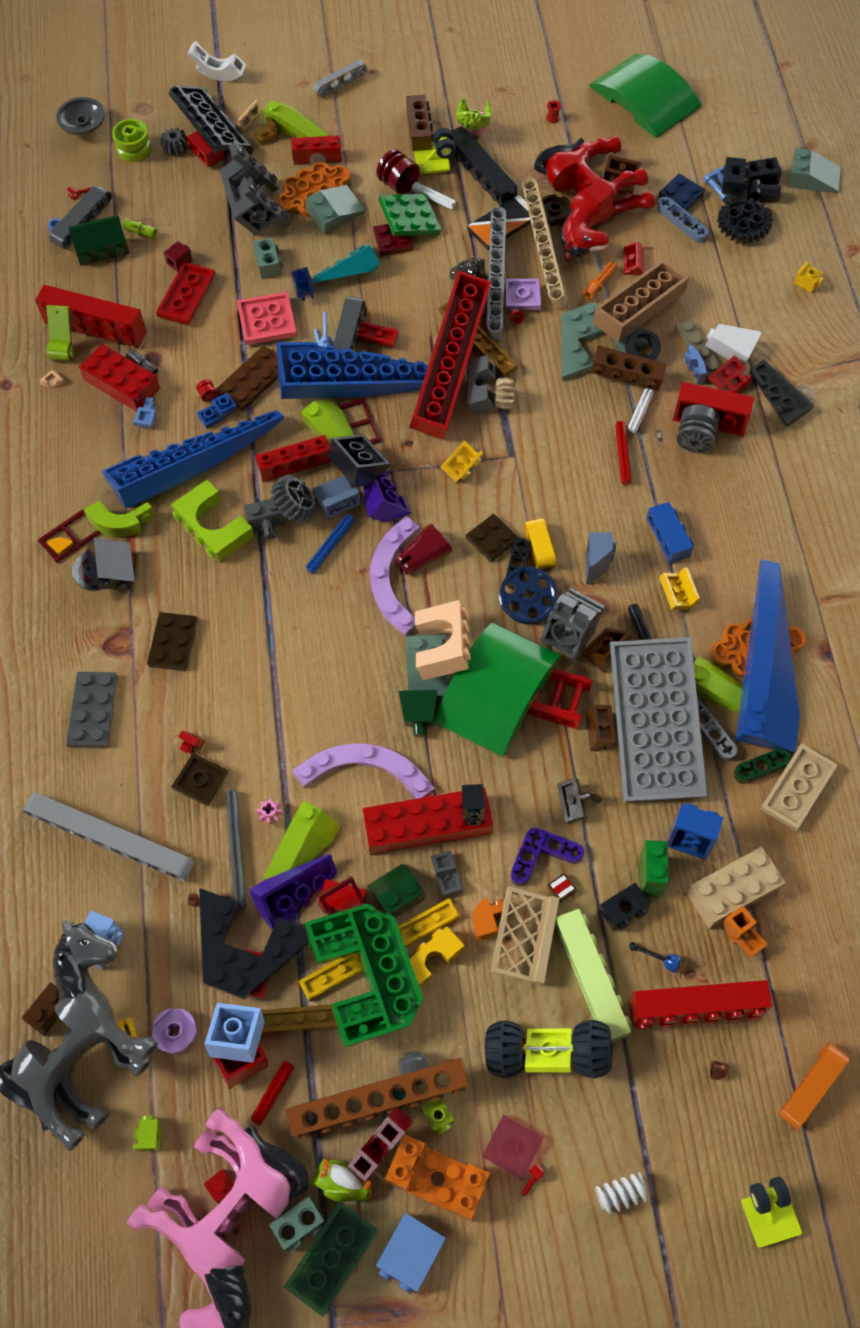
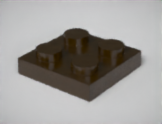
M494 513L466 534V539L490 563L512 547L515 540L519 539Z
M192 753L171 787L174 791L208 807L228 775V770Z

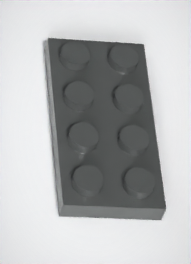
M77 672L66 743L68 747L108 748L118 679L116 672Z

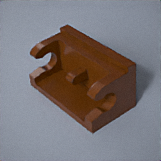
M592 705L586 713L590 751H596L604 746V750H608L613 744H616L612 706Z

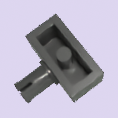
M272 498L243 505L247 522L252 527L253 532L264 530L267 540H271L270 533L273 539L277 537L275 526L286 524L285 516H283L281 511H278L279 508L274 505L275 501Z

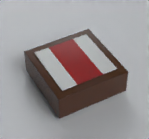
M565 873L547 884L554 897L559 898V903L577 891Z

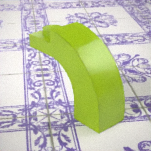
M100 500L83 509L88 521L96 530L107 536L118 538L129 537L142 532L141 524L149 522L154 517L152 507L148 502L127 514L121 515L109 512Z

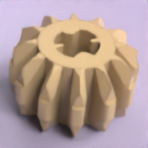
M499 378L497 380L495 388L496 407L500 409L512 407L515 391L513 379Z

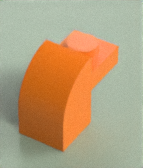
M486 898L475 907L472 927L477 942L498 935L495 919L501 917L505 899L495 901L490 906L488 898Z
M742 905L725 918L723 925L731 941L734 944L737 943L747 957L751 959L767 947L768 944L754 928L757 922Z

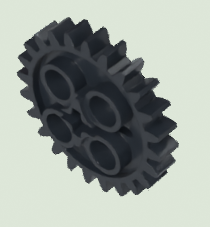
M737 197L736 201L731 199L730 203L725 202V206H721L717 219L719 223L718 228H721V233L726 232L725 237L731 236V241L736 238L737 243L740 240H743L744 244H746L747 240L753 243L754 239L759 242L760 237L764 239L765 235H768L771 230L772 213L768 212L769 207L764 208V203L759 205V200L753 202V198L747 200L744 197L741 200Z

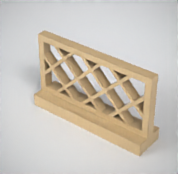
M510 886L507 887L490 972L527 981L529 984L536 986L544 984L559 898L553 896L546 897ZM512 893L519 895L523 901L516 908L510 901ZM533 899L542 901L541 910L537 913L533 911L529 904ZM525 905L531 917L523 921L517 910ZM511 913L515 915L519 922L512 929L506 922L507 916ZM532 918L538 925L537 931L533 934L529 932L525 925ZM520 926L527 935V938L521 942L517 940L512 932ZM507 934L510 935L515 943L508 950H506L502 943L503 937ZM530 940L534 949L527 956L521 944ZM517 947L523 959L515 964L509 952ZM504 955L511 965L506 970L497 968L499 958ZM524 961H526L530 968L529 976L522 975L517 968Z

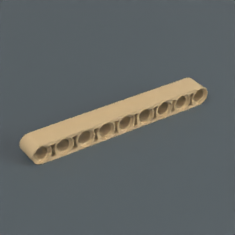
M527 178L523 182L522 187L548 295L554 308L562 309L567 305L568 299L541 191L536 179Z

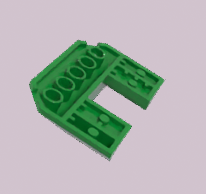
M364 904L305 922L310 951L314 952L317 965L357 953L370 991L331 1004L338 1026L337 1034L344 1047H350L410 1027L423 1000V995L395 917L387 913L384 914L369 904Z

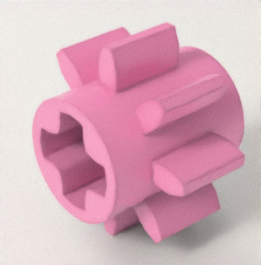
M271 798L267 802L261 801V809H256L257 814L261 815L259 817L260 822L265 820L268 826L273 822L279 823L278 816L283 815L282 810L279 809L280 803L276 802L274 804Z

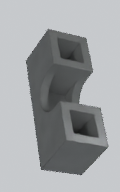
M488 355L468 361V369L466 370L468 376V383L466 384L467 407L475 414L495 409V394L486 384L488 381L495 379V364Z

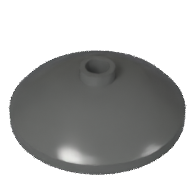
M77 97L66 101L60 106L56 119L59 127L65 132L74 135H84L95 131L101 126L105 119V111L102 104L97 100L89 97Z

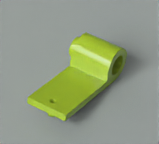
M47 305L50 341L47 344V357L49 360L71 361L75 357V348L72 347L68 306Z

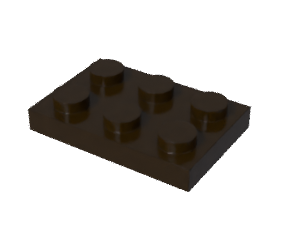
M159 612L147 661L148 667L187 671L198 623L197 616Z

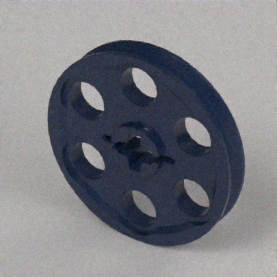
M520 567L513 570L505 577L499 591V600L504 612L511 619L522 624H535L545 620L553 610L558 597L557 588L552 578L541 569L535 567ZM519 574H528L529 580L527 582L521 581ZM544 579L547 582V587L540 588L537 585V581ZM506 585H513L515 592L512 594L505 591ZM526 591L533 595L530 599L526 596L524 597ZM548 597L552 603L550 606H544L541 599ZM517 603L519 611L512 612L509 609V604ZM534 609L537 611L538 616L530 618L527 611Z

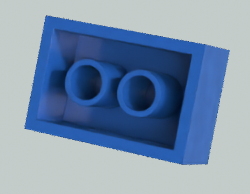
M682 803L672 824L667 847L706 860L718 839L724 817L719 816L714 811H704L698 809L696 805Z

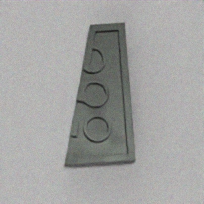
M764 359L750 369L749 373L786 428L813 409L814 404Z

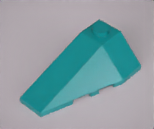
M366 243L347 254V259H339L333 264V267L325 268L311 277L310 280L314 283L365 273L367 271L371 273L378 269L377 265L380 262L371 245Z

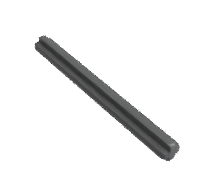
M228 790L226 792L233 894L234 901L240 904L238 910H242L247 906L238 793L236 790Z

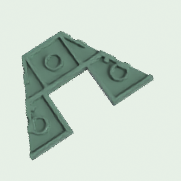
M593 302L562 314V381L591 370L593 362L580 342L605 333L592 324L595 308L598 306ZM639 329L633 331L620 342L614 340L621 352L626 353V341ZM640 337L635 340L634 345L637 352L651 347L650 343L644 338Z

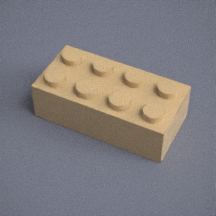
M760 847L690 885L686 894L708 929H711L722 923L727 916L742 905L747 909L778 892L786 882L764 849Z

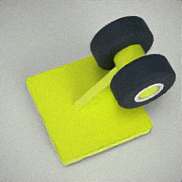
M440 128L434 133L436 146H432V149L414 151L416 164L420 167V174L450 171L448 158L452 157L456 152L453 133L450 129Z
M781 1177L770 1179V1187L766 1189L761 1183L751 1185L749 1188L751 1197L741 1200L758 1248L802 1234L791 1204L788 1187Z

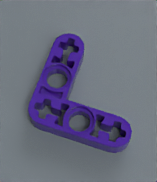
M531 828L526 833L511 870V881L517 886L527 884L540 852L571 864H577L583 859V847L576 842L545 830ZM537 834L539 840H536L534 848L530 847L532 837L530 836ZM557 841L561 847L559 850L554 851L549 848V843ZM564 845H567V848H566V850H565V854H562V851H563V849H564ZM574 849L578 850V855L575 858L571 857L570 853ZM530 852L534 858L532 861L527 862L522 859V854ZM521 866H524V877L518 880L515 873L518 874Z

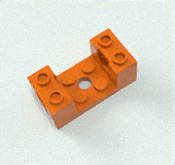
M404 1134L385 1180L386 1183L471 1222L490 1173L469 1163L468 1165L462 1164L426 1147L425 1143ZM436 1172L442 1173L445 1178L444 1183L440 1186H435L431 1182V1176Z

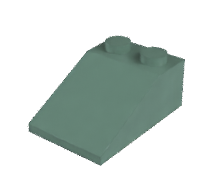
M795 148L790 164L788 187L838 193L840 166L812 150Z
M347 185L320 190L306 198V210L323 234L365 213V209Z
M446 635L407 636L408 690H437V699H443L448 688L447 675L422 680L416 668V653L440 647L446 643Z

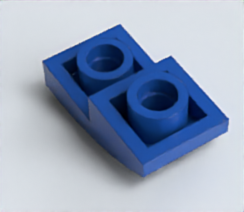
M226 393L212 400V405L197 412V416L205 428L208 429L227 417L237 406L229 394Z

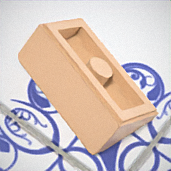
M257 99L235 123L239 132H244L260 113Z

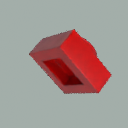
M221 1169L204 1183V1186L217 1204L228 1195L234 1185L224 1169Z

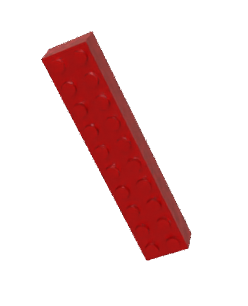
M458 270L409 425L410 429L440 439L444 438L491 281Z

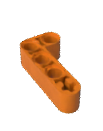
M828 1042L819 1053L815 1064L784 1104L778 1115L798 1130L845 1068L850 1058Z

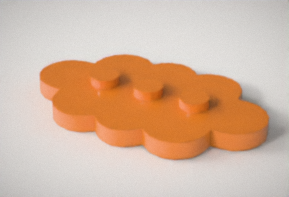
M324 162L315 163L311 169H301L296 176L287 177L284 180L283 193L278 197V205L282 209H286L288 213L298 211L303 216H310L306 210V198L320 190L347 185L350 181V172L342 165L331 168Z
M752 618L746 620L743 625L738 623L728 625L723 630L722 640L716 642L710 651V657L715 664L730 666L733 673L740 677H744ZM788 627L794 662V653L803 648L806 643V636L800 628Z

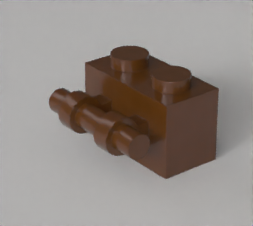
M609 155L603 178L611 182L625 170L634 172L639 169L641 162ZM626 186L620 191L624 194L626 192L633 194L635 187Z

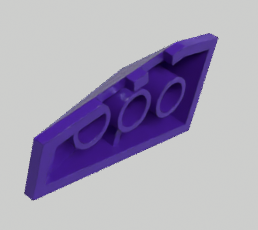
M386 471L370 485L363 486L364 501L368 515L371 519L381 522H388L411 514L405 498L398 496L395 491L397 487L386 478L388 475Z
M327 854L270 877L250 888L249 892L255 907L273 931L278 917L292 922L297 917V912L303 906L306 907L310 903V898L317 891L323 889L325 880H331L338 872L331 854Z

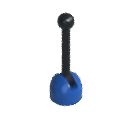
M631 942L629 945L632 951L638 950L662 960L667 970L676 973L682 957L676 954H669L663 957L638 946L635 942Z

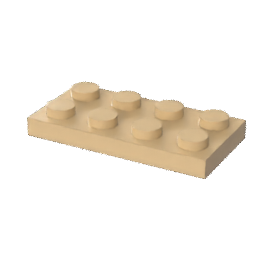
M801 743L760 809L797 831L836 769L837 764Z

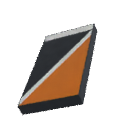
M519 194L499 206L506 211L505 239L531 224L526 201ZM491 211L467 225V230L487 250H489Z

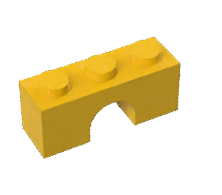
M447 926L443 930L440 928L431 936L433 939L427 944L424 942L415 950L416 954L409 958L420 989L432 979V974L425 966L429 958L438 956L447 964H450L464 951V944Z

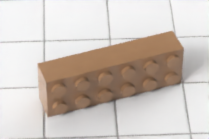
M662 259L597 306L592 324L617 342H620L685 293L689 277Z

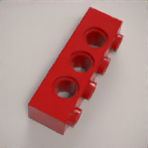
M326 435L255 455L262 482L332 462L328 457L330 446Z

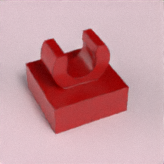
M181 730L178 738L184 740L180 750L189 754L192 753L194 747L202 748L205 740Z

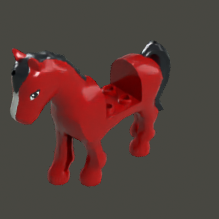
M612 136L609 139L600 137L594 142H584L581 137L572 145H557L546 148L536 158L534 170L546 175L548 182L555 191L563 192L574 187L576 192H579L572 200L570 214L566 217L560 229V241L566 252L565 262L571 257H582L607 248L609 244L608 234L593 230L594 226L603 224L612 216L627 210L637 208L650 209L655 206V199L649 191L642 195L630 194L623 199L614 200L618 192L626 186L647 185L648 176L643 168H639L634 172L625 170L615 180L608 182L594 173L587 165V162L598 154L607 155L621 152L622 144L617 136Z

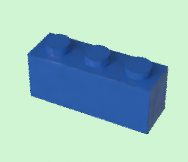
M670 502L649 508L646 519L669 563L690 557L694 543L691 538H688L684 524L680 523L676 509L672 508Z

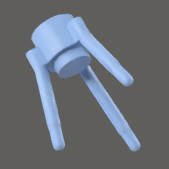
M327 312L323 313V337L319 339L317 329H314L316 343L327 347V345L333 346L334 343L331 337L327 336Z

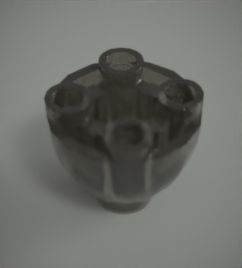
M469 258L460 262L457 266H452L450 269V278L454 281L458 270L488 280L485 274L484 259Z

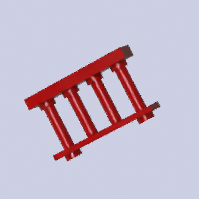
M554 669L548 679L557 682L550 704L547 705L538 701L542 691L540 689L526 714L578 730L582 715L578 714L577 710L583 691L590 692L593 680L584 675L577 676ZM564 685L576 688L569 710L558 707Z

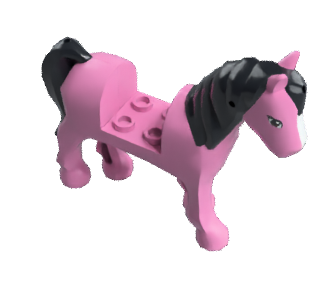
M219 1107L206 1122V1127L209 1129L199 1137L194 1148L201 1153L212 1152L220 1155L232 1165L237 1177L228 1195L199 1221L193 1214L188 1200L184 1196L171 1195L165 1187H161L147 1204V1207L158 1212H150L142 1204L127 1221V1225L135 1231L142 1228H151L167 1237L180 1249L189 1266L205 1283L213 1303L204 1308H191L183 1312L179 1319L180 1328H249L252 1308L247 1281L244 1278L245 1270L243 1264L246 1259L223 1239L221 1235L222 1233L227 1234L235 1224L233 1219L238 1213L242 1214L250 1204L248 1201L250 1197L277 1219L285 1210L290 1200L300 1196L309 1188L308 1173L305 1166L285 1149L264 1141L254 1126L243 1129L239 1121L229 1117L226 1111ZM213 1131H220L226 1135L217 1136ZM290 1181L295 1184L294 1189H291ZM165 1211L177 1216L183 1226L175 1223Z

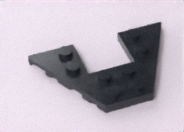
M199 889L203 984L245 1000L257 987L265 983L267 978L280 970L309 943L306 927L278 917L261 957L227 945L223 942L240 904L207 890Z

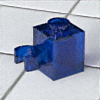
M304 267L291 271L292 284L297 298L301 297L302 301H305V296L310 295L314 299L313 283L308 268Z

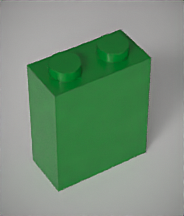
M646 840L639 855L640 889L646 897L661 898L668 885L667 841Z

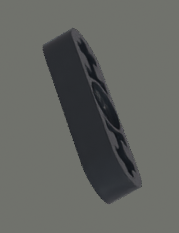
M519 538L515 540L506 576L513 570L520 568L513 565V562L516 560H520L523 563L521 567H526L530 553V542L527 539ZM521 545L524 546L522 555L519 554V548ZM525 573L519 574V579L521 581H523ZM506 585L509 589L515 590L513 585Z

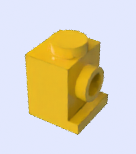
M806 261L797 272L794 284L812 293L816 287L819 288L824 280L822 278L823 272L811 267L809 262Z

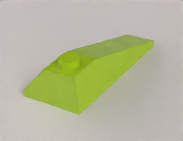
M271 100L263 110L265 125H267L266 117H270L272 121L276 122L278 131L296 138L328 136V133L292 106Z
M332 400L313 401L301 411L304 424L318 437L326 435L329 446L332 438L354 436L343 411Z
M697 656L693 663L697 696L739 714L743 685L717 664Z
M303 801L293 817L263 879L266 880L316 859L319 853L332 844L341 829V825L321 809Z

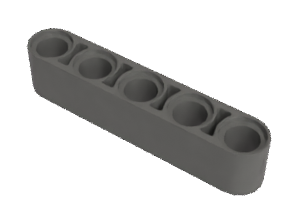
M94 185L53 228L49 234V241L63 249H68L73 244L68 227L94 221L111 202L112 193Z

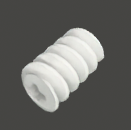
M638 1172V1179L634 1174L629 1175V1182L625 1177L620 1179V1184L613 1180L612 1188L608 1183H604L603 1191L599 1186H595L599 1204L602 1210L605 1209L609 1215L612 1214V1206L620 1212L621 1203L629 1209L630 1200H632L635 1206L638 1205L639 1197L644 1203L647 1202V1190L640 1172Z

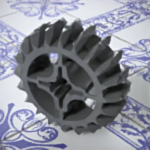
M286 475L280 477L272 486L271 494L273 496L271 498L275 501L274 505L278 506V511H281L283 516L286 515L288 520L301 524L310 520L317 512L316 508L318 505L316 498L313 497L314 493L310 491L305 482H301L300 478L297 479L294 475Z

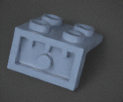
M344 475L312 489V493H314L327 519L361 505L360 492L357 487H351Z

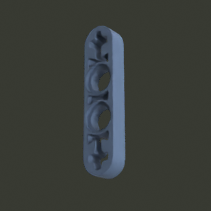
M662 197L659 199L657 209L663 216L695 242L703 243L707 240L709 233L707 227L671 198ZM679 213L681 216L675 217L673 214ZM685 223H691L693 226L688 227Z

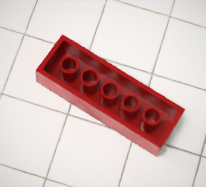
M45 284L35 299L43 322L47 325V305L68 306L70 328L78 333L138 348L147 333L141 310L138 308Z
M484 787V823L476 826H470L467 823L463 824L462 791L362 808L370 855L493 834V822L486 788Z
M768 980L634 991L629 999L632 1027H639V1030L651 1029L652 1025L670 1028L675 1023H683V1026L696 1025L698 1021H704L705 1024L718 1023V1020L726 1019L727 1022L740 1021V1018L748 1017L750 1021L760 1020L773 1007Z

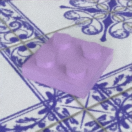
M539 278L505 279L506 311L541 310Z

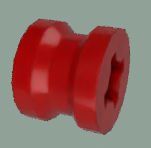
M205 379L197 384L196 390L200 394L202 401L210 402L218 396V392L211 380Z

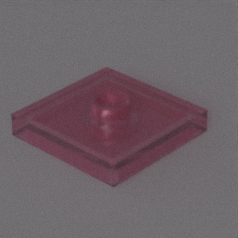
M503 1114L482 1157L523 1180L544 1137Z

